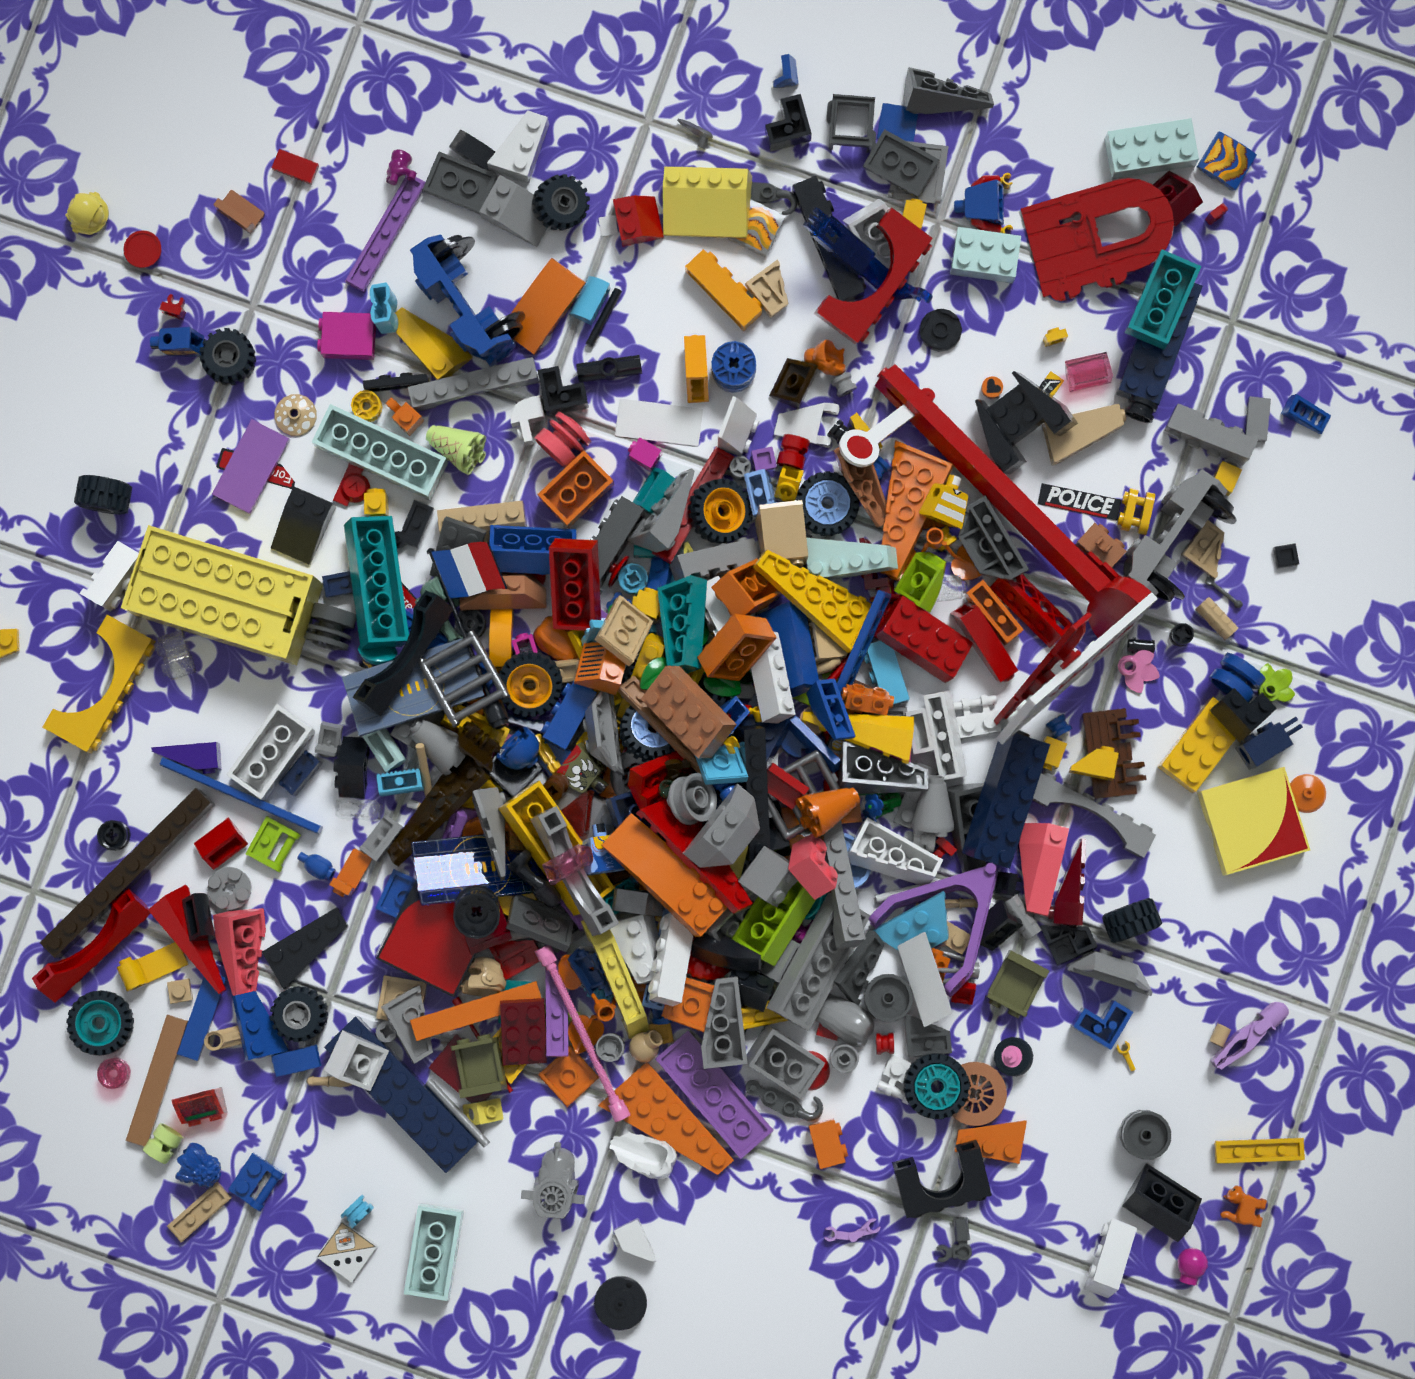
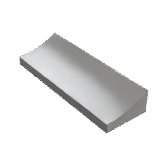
M830 892L825 897L766 1007L807 1031L811 1029L835 984V978L844 967L854 948L836 949L832 929L834 927L833 901ZM860 909L864 929L870 915Z

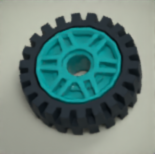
M939 1053L924 1055L916 1059L905 1073L903 1090L906 1100L914 1111L926 1118H949L959 1112L960 1108L965 1105L966 1099H968L970 1085L966 1071L959 1062L950 1056ZM939 1080L942 1087L940 1091L933 1092L931 1084Z

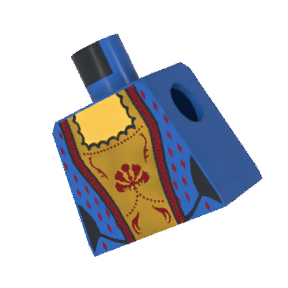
M191 327L162 328L159 330V336H151L150 347L151 349H159L168 356L199 357L201 356L199 352L200 347L204 346L202 344L204 335Z

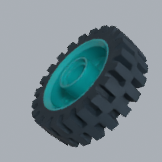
M101 990L89 992L79 997L69 1010V1017L66 1020L68 1024L67 1032L70 1034L69 1038L74 1042V1045L84 1053L98 1056L111 1054L122 1048L130 1039V1034L134 1028L133 1012L129 1008V1004L123 1000L124 998L116 993ZM98 1017H102L105 1021L102 1029L96 1026Z

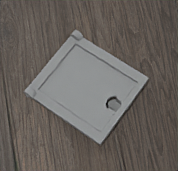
M907 141L936 157L940 162L919 198L892 183L890 184V191L887 193L888 198L902 200L914 198L927 203L941 204L949 146Z

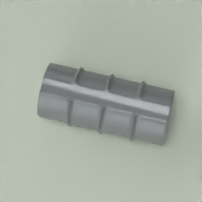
M1017 894L1005 901L1008 912L1021 919L1023 926L1018 930L1026 941L1041 931V928L1030 912H1026V906Z

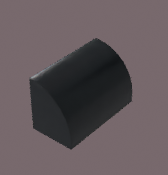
M193 893L182 899L190 941L215 939L207 894Z

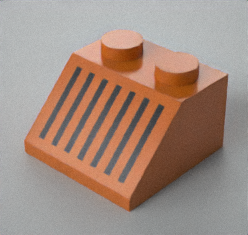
M584 643L574 684L616 695L622 682L626 664L600 643Z

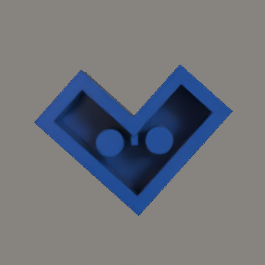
M1111 1000L1101 1018L1086 1008H1081L1071 1027L1111 1050L1132 1016L1133 1011Z

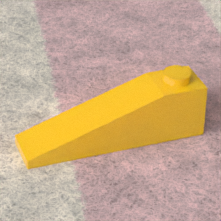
M403 307L395 312L398 317V329L395 333L436 380L451 377L473 358L468 351H463L453 337Z

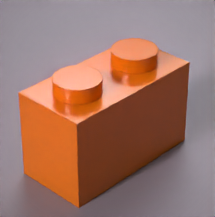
M833 1118L808 1125L819 1168L823 1169L846 1163L844 1157H848L846 1145L840 1143L839 1136L843 1135L840 1123H835Z

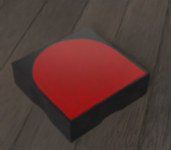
M414 878L400 905V910L394 923L388 929L374 957L455 997L476 953L471 955L464 935L455 926L453 919L455 899L449 896L446 897L441 891L431 889L433 887Z

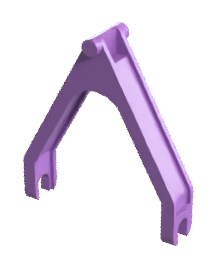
M988 863L986 866L891 895L871 914L869 923L873 927L878 928L896 909L928 900L942 891L945 894L962 891L971 895L977 902L978 908L964 964L944 986L946 994L952 997L973 974L997 880L996 866L993 863Z

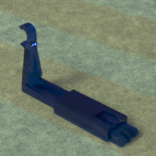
M815 207L813 212L818 217L816 218L812 214L808 217L813 225L807 221L803 224L812 233L810 236L851 272L861 275L878 289L885 280L889 269L874 257L876 253L839 220L833 215L825 214ZM826 232L830 237L839 236V238H836L835 244L825 236ZM907 282L901 290L896 289L892 295L895 297L894 300L914 298L920 302L923 299L928 304L933 298L932 294L927 290L914 287Z

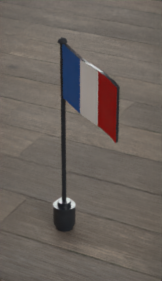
M472 542L451 550L435 551L433 548L427 550L448 602L454 608L452 612L463 639L467 635L452 598L471 597L494 589H507L489 542ZM471 645L467 646L469 654L472 658L473 656H475ZM475 665L477 674L480 677L483 674L479 665ZM483 684L486 696L490 695L487 684ZM501 698L482 708L489 726H492L493 730H499L509 725V716Z

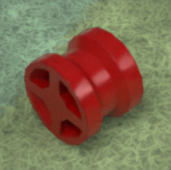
M893 1032L887 1035L876 1033V1055H881L883 1052L894 1054Z

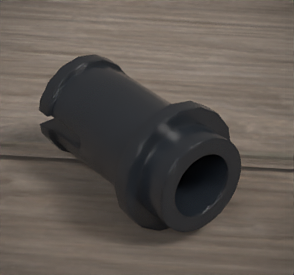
M1136 637L1128 639L1127 652L1135 654V652L1140 650H1147L1154 653L1155 640H1138Z

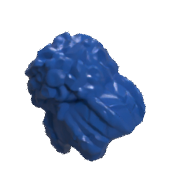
M190 1143L187 1149L183 1150L184 1154L177 1158L181 1168L176 1173L175 1178L180 1180V1182H193L200 1187L212 1188L221 1177V1163L217 1157L207 1154L202 1145Z

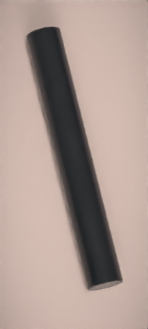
M614 288L585 343L589 347L593 348L622 293L620 289Z

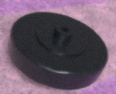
M615 1276L607 1279L601 1284L595 1295L594 1308L596 1315L605 1326L614 1330H627L636 1326L644 1317L647 1308V1296L643 1287L636 1280L627 1276Z

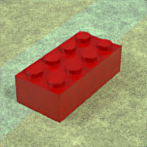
M555 538L549 546L553 629L585 631L587 628H590V620H601L598 540Z
M904 596L893 602L874 637L944 683L954 679L974 644Z

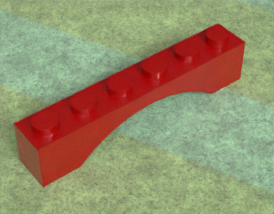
M127 889L112 903L106 924L90 944L68 958L46 964L32 978L37 989L54 1003L65 996L76 983L81 981L92 968L97 966L108 953L112 952L124 938L128 937L140 923L147 919L151 913L148 911L149 908L145 902L130 889Z

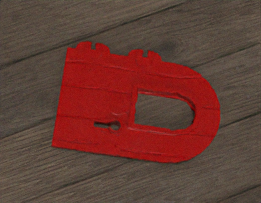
M1125 178L1114 180L1021 208L1043 297L1052 296L1054 300L1061 302L1066 300V292H1069L1070 299L1075 298L1080 294L1081 287L1097 282L1102 288L1112 287L1111 279L1115 280L1116 285L1122 284L1127 279V273L1140 270L1155 262L1160 251L1168 248L1173 236L1174 218L1169 201L1158 188L1140 179ZM1139 207L1148 212L1150 224L1143 234L1102 247L1095 218L1119 212L1126 208ZM1081 215V219L1078 221L1072 220V222L1060 225L1059 221Z

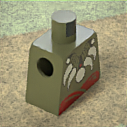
M583 742L575 746L556 772L565 775L569 780V787L582 794L588 792L591 787L599 794H602L609 785L599 777L605 770L604 765L587 752L586 745Z

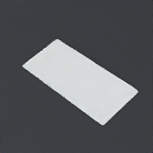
M620 399L615 436L636 439L640 437L644 440L698 446L703 409Z
M926 932L898 945L923 1026L926 1027L951 1015L952 1010Z

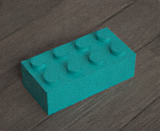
M1162 249L1157 256L1124 333L1164 350L1170 341L1202 266Z

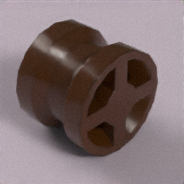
M554 773L543 786L553 800H558L568 790L570 784L565 775Z

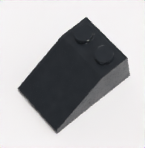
M293 486L284 506L271 549L310 565L336 506L330 501Z

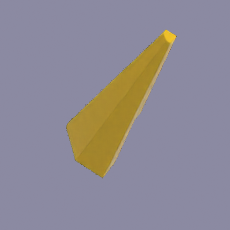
M803 712L802 722L804 724L809 722L819 726V730L826 731L813 712ZM848 714L855 738L844 740L867 749L870 747L883 751L884 756L889 757L891 754L901 758L902 763H909L914 733V717Z

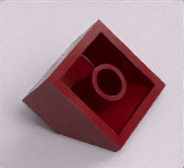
M1170 170L1153 184L1169 201L1173 211L1174 227L1179 225L1183 219L1203 203L1195 185Z

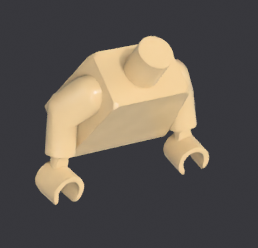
M807 618L818 675H821L839 666L841 660L846 658L848 653L814 622Z

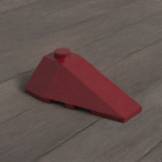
M1084 838L1079 839L1054 898L1053 906H1050L1048 919H1051V924L1083 925L1084 896L1080 895V891H1083L1085 885L1084 873H1082L1086 863V839Z

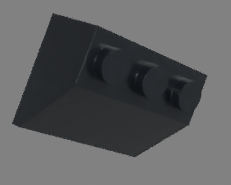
M1146 1163L1129 1189L1122 1206L1179 1242L1191 1229L1202 1198Z

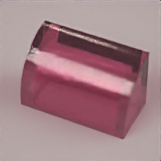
M1107 352L1065 361V373L1070 392L1108 384L1112 381L1113 373Z
M578 844L542 864L550 884L555 885L592 864L593 853L591 847Z

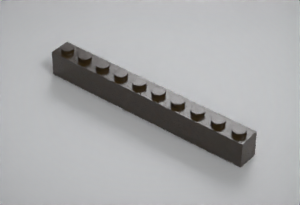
M195 788L39 943L54 958H61L111 909L112 903L127 889H131L215 804L201 789Z

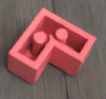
M810 834L793 844L788 870L815 900L836 888L838 874L835 868L829 866L825 861L827 850L825 842L821 838H815L813 834Z

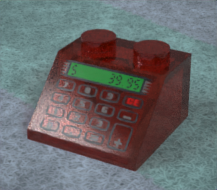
M222 1087L171 1100L181 1125L188 1123L189 1127L202 1124L201 1119L209 1118L210 1122L222 1119V1114L228 1113Z

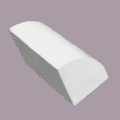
M926 708L905 712L906 716L914 717L913 754L934 752Z

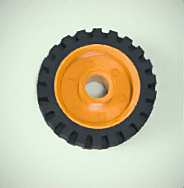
M716 479L699 486L693 492L694 496H691L689 500L691 504L688 505V510H691L688 517L692 518L690 524L696 528L694 530L696 534H701L700 537L702 539H708V542L727 543L743 536L746 533L745 530H748L750 527L748 523L752 522L753 519L750 516L752 514L750 500L747 499L749 495L748 492H743L744 487L737 485V482L730 481V479ZM719 506L723 509L722 516L718 512Z
M523 651L517 655L515 654L505 662L499 673L510 694L509 698L501 699L507 705V708L509 710L512 709L517 715L520 713L524 717H527V715L536 717L537 714H545L546 711L552 709L560 697L562 691L561 671L556 666L554 660L552 661L547 655H542L541 652ZM526 680H533L536 686L528 688L524 682Z

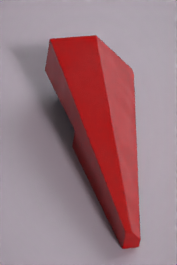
M676 751L630 768L628 787L639 809L663 800L662 795L670 788L663 781L667 775L665 762L671 759L683 760ZM692 767L680 769V773L692 774L695 771Z
M184 885L162 897L148 911L217 993L221 995L226 991V987L223 984L219 968L213 957L209 940L190 941L182 899L191 894L188 885Z

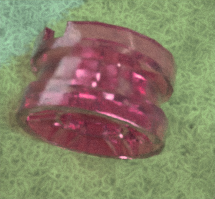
M121 1058L107 1059L100 1064L97 1070L98 1081L108 1089L123 1087L128 1083L131 1076L130 1066ZM114 1069L118 1072L116 1077L109 1074Z

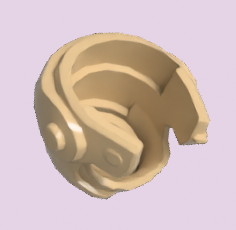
M477 957L472 961L468 972L472 975L460 985L464 994L486 997L504 991L506 980L504 979L500 963L495 959Z

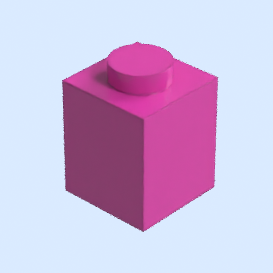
M640 437L637 442L633 441L628 449L630 453L629 459L649 471H652L662 455L661 449Z

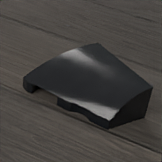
M1040 926L1057 966L1096 950L1098 947L1088 926Z

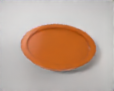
M1302 774L1291 781L1290 786L1298 811L1311 813L1322 807L1326 800V788L1318 777L1311 774Z

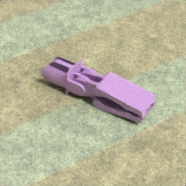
M1272 1002L1261 1012H1257L1260 1018L1237 1030L1227 1040L1224 1047H1221L1211 1058L1212 1065L1222 1070L1255 1048L1268 1029L1276 1030L1275 1028L1287 1018L1289 1014L1288 1007L1281 1002ZM1245 1039L1238 1051L1227 1056L1229 1050L1236 1042Z

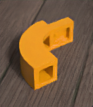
M491 609L489 658L498 673H500L505 662L512 657L514 609Z

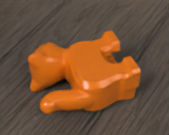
M1238 1185L1228 1190L1224 1198L1233 1204H1238L1235 1214L1229 1211L1221 1212V1218H1227L1232 1222L1242 1225L1261 1227L1263 1218L1259 1214L1255 1215V1210H1264L1267 1200L1263 1198L1257 1199L1245 1194L1242 1187Z

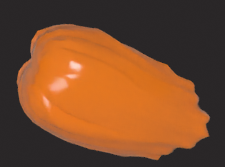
M552 616L545 617L533 633L535 643L539 649L556 661L579 658L567 634L571 630L553 629Z

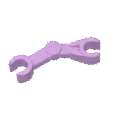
M876 1218L869 1219L860 1229L854 1232L837 1231L834 1227L828 1226L825 1230H833L834 1236L832 1238H824L829 1242L835 1239L855 1242L864 1235L877 1233L881 1227L879 1226L874 1230L870 1229V1223L876 1221Z

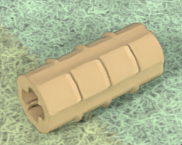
M1210 597L1205 599L1195 609L1224 640L1228 639L1238 629L1232 619Z

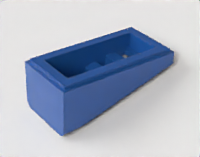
M1298 394L1291 395L1288 398L1281 412L1287 418L1318 434L1323 433L1331 417L1330 414ZM1305 408L1303 415H1299L1302 409ZM1313 412V415L1310 418V420H1307L1310 413ZM1318 415L1321 416V419L1319 420L1318 424L1315 425L1314 423Z

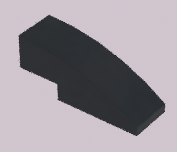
M704 933L701 937H696L692 942V956L703 962L731 970L759 971L761 969L760 954L725 935L718 941Z

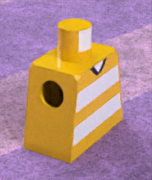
M949 474L946 485L934 483L919 514L948 527L962 529L968 494L958 490L961 478Z

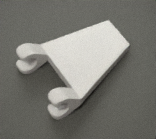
M821 403L781 413L778 415L774 435L783 437L784 434L796 435L810 440L811 444L830 448L831 438L819 436V427L823 412L838 415L839 405Z

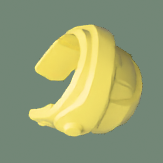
M99 193L75 194V197L69 203L65 216L71 222L70 226L73 232L92 235L99 232L105 226L109 211L107 204L100 197Z

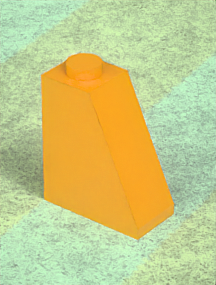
M705 335L684 336L687 402H709Z

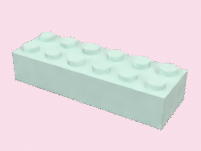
M332 404L329 405L312 440V444L316 448L428 500H431L449 463L446 457Z

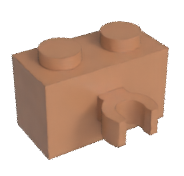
M1096 523L1075 544L1085 554L1092 551L1103 563L1107 562L1111 567L1127 552L1124 549L1125 545L1120 540L1111 538L1108 535L1109 531L1103 525H1097Z

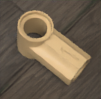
M238 1025L209 1032L204 1038L206 1048L216 1051L242 1044ZM214 1034L218 1035L221 1039L217 1047H213L209 1041L210 1037Z

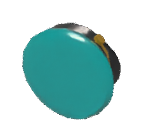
M360 645L358 647V651L363 658L359 661V666L362 668H371L393 661L397 656L396 648L361 649Z

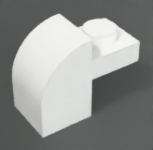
M540 395L519 401L511 412L512 427L521 426V428H517L519 440H524L525 446L534 444L529 424L546 420Z

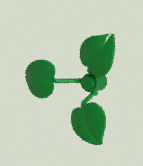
M705 620L703 645H705L709 637V629ZM666 658L653 659L646 666L641 676L640 689H649L664 667L667 666ZM707 676L703 680L705 689L711 694L720 697H733L741 693L740 681Z

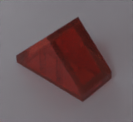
M593 790L584 792L561 810L579 836L589 834Z

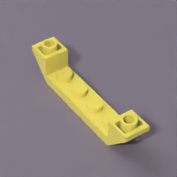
M584 920L581 921L588 941L594 947L622 1015L621 1021L628 1038L632 1039L638 1033L649 1031L646 1013L611 930L609 929L600 935L592 936Z

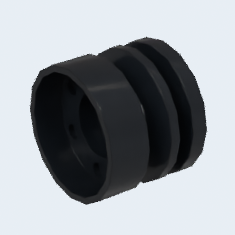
M481 885L468 886L459 892L454 902L453 919L460 933L468 938L475 939L484 938L493 933L500 919V905L495 893L486 886ZM473 906L476 908L481 906V912L477 910L473 912Z

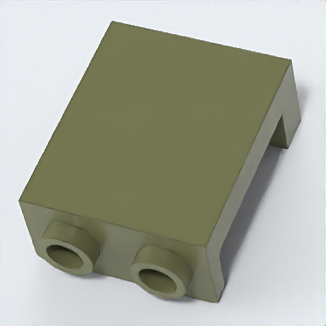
M1009 950L985 997L989 998V1004L999 1009L1001 1005L1009 1009L1007 1013L1018 1019L1020 1016L1026 1017L1029 1007L1050 970Z
M490 1034L477 1036L478 1041L470 1042L469 1038L457 1040V1045L451 1046V1051L455 1050L462 1089L459 1090L460 1099L508 1089L498 1037L491 1038Z

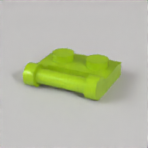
M266 816L245 854L277 872H281L284 860L294 842L299 840L301 834ZM282 834L289 835L275 861L270 860L269 857Z

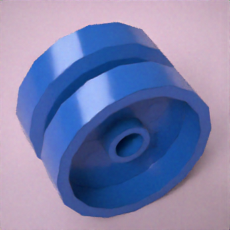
M1227 652L1220 661L1223 669L1215 668L1209 676V680L1226 695L1235 688L1250 703L1255 696L1252 689H1259L1266 679L1260 671L1247 661Z

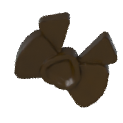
M671 759L665 762L667 775L663 781L666 786H671L672 782L679 777L690 775L689 773H680V769L691 767L690 762L686 759L682 761Z

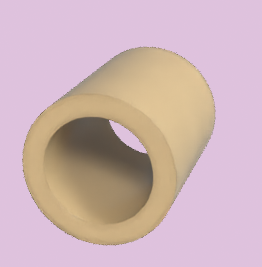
M1217 1023L1209 1041L1224 1047L1231 1029Z

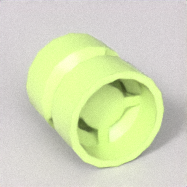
M159 1123L153 1132L154 1138L148 1140L143 1151L153 1159L167 1164L174 1154L172 1149L178 1148L184 1137L173 1128Z

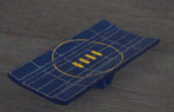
M514 831L505 832V880L502 881L499 878L484 834L411 842L421 906L455 902L459 892L472 885L486 886L497 897L534 893L529 890L531 888L529 884L508 869V865L520 853L526 850ZM531 856V861L528 864L529 868L539 878L544 876L548 881Z

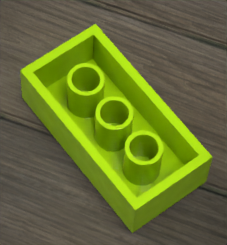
M799 881L790 888L785 899L777 907L758 896L733 935L732 940L760 954L761 960L775 966L816 899L812 898Z

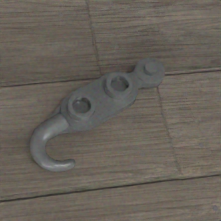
M752 182L751 200L760 203H771L784 198L790 200L791 207L783 211L782 215H789L796 210L797 199L792 192L782 190L770 183Z
M750 1080L746 1083L745 1088L748 1094L759 1095L764 1105L784 1116L814 1121L823 1113V1103L816 1096L813 1097V1100L817 1103V1110L814 1113H809L803 1109L796 1099L776 1088H762L756 1080Z

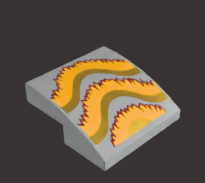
M750 199L747 238H728V240L766 258L786 216Z

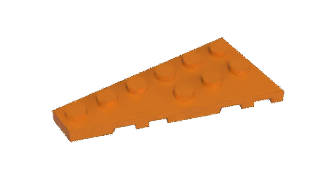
M895 440L881 545L896 548L898 569L880 573L898 580L928 520L927 517L920 515L919 511L934 483L945 485L954 466L950 462Z

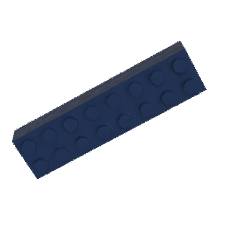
M355 1016L342 1030L389 1050L371 1091H366L445 1173L449 1172L478 1141L390 1047L377 1038L376 1033L360 1016ZM342 1030L324 1047L330 1054H332Z

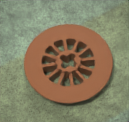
M981 1062L962 1064L961 1066L966 1071L969 1079L970 1089H979L980 1093L977 1100L974 1097L970 1098L968 1095L965 1105L960 1108L959 1112L953 1114V1117L959 1122L970 1126H981L990 1123L1004 1109L1007 1099L1005 1082L999 1072L990 1065ZM971 1075H977L975 1085H973ZM980 1076L985 1077V1081L978 1086ZM989 1081L991 1087L982 1090V1087ZM993 1089V1096L984 1095V1092ZM983 1097L991 1098V1104L988 1105L983 1100ZM971 1101L970 1111L968 1112L964 1110V1107ZM980 1101L987 1106L983 1111L979 1104ZM974 1103L977 1104L979 1110L977 1113H973Z

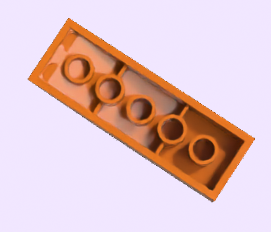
M632 813L601 844L619 864L695 937H701L727 909L715 896V890L707 882L704 884L699 879V873L693 867L689 869L666 845V842Z

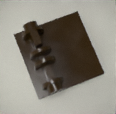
M467 721L463 728L461 726L458 727V748L465 756L469 755L479 767L482 769L486 768L492 772L493 752L497 754L501 746L493 737L489 738L490 735L488 733L484 735L485 731L481 730L475 723Z

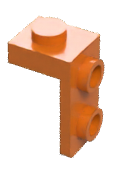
M354 848L337 878L333 877L329 885L334 887L332 891L343 898L345 894L352 896L369 867L372 858Z

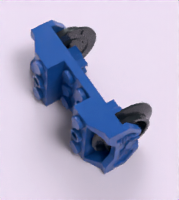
M440 234L424 239L410 249L413 255L414 273L417 276L416 284L429 300L434 299L437 304L445 298L450 300L453 308L460 316V318L450 324L453 330L450 332L451 336L464 352L468 350L473 356L493 367L509 356L515 348L516 344L513 339L523 329L521 323L525 319V313L518 311L498 319L490 306L478 314H475L455 283L468 275L460 260L473 248L475 244L473 237L454 235L444 239Z

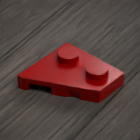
M535 940L506 941L501 945L489 948L494 959L500 963L505 980H509L540 963L534 952L539 949Z

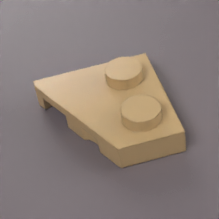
M778 259L745 283L746 288L759 300L762 308L770 318L788 306L787 294L784 290L785 285L781 276Z

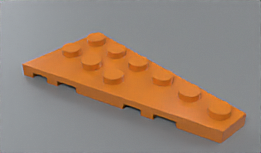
M648 1062L644 1063L614 1090L619 1099H623L631 1114L623 1119L625 1122L659 1141H666L675 1151L717 1175L734 1161ZM607 1097L598 1106L610 1112L608 1107L610 1103Z

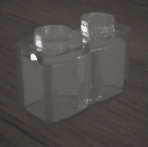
M179 630L157 637L158 643L155 644V649L158 656L162 655L164 664H161L164 676L174 680L196 673L195 664L184 631Z
M339 798L336 800L335 816L349 821L361 819L366 822H378L382 817L383 805L369 799L356 801L352 798Z

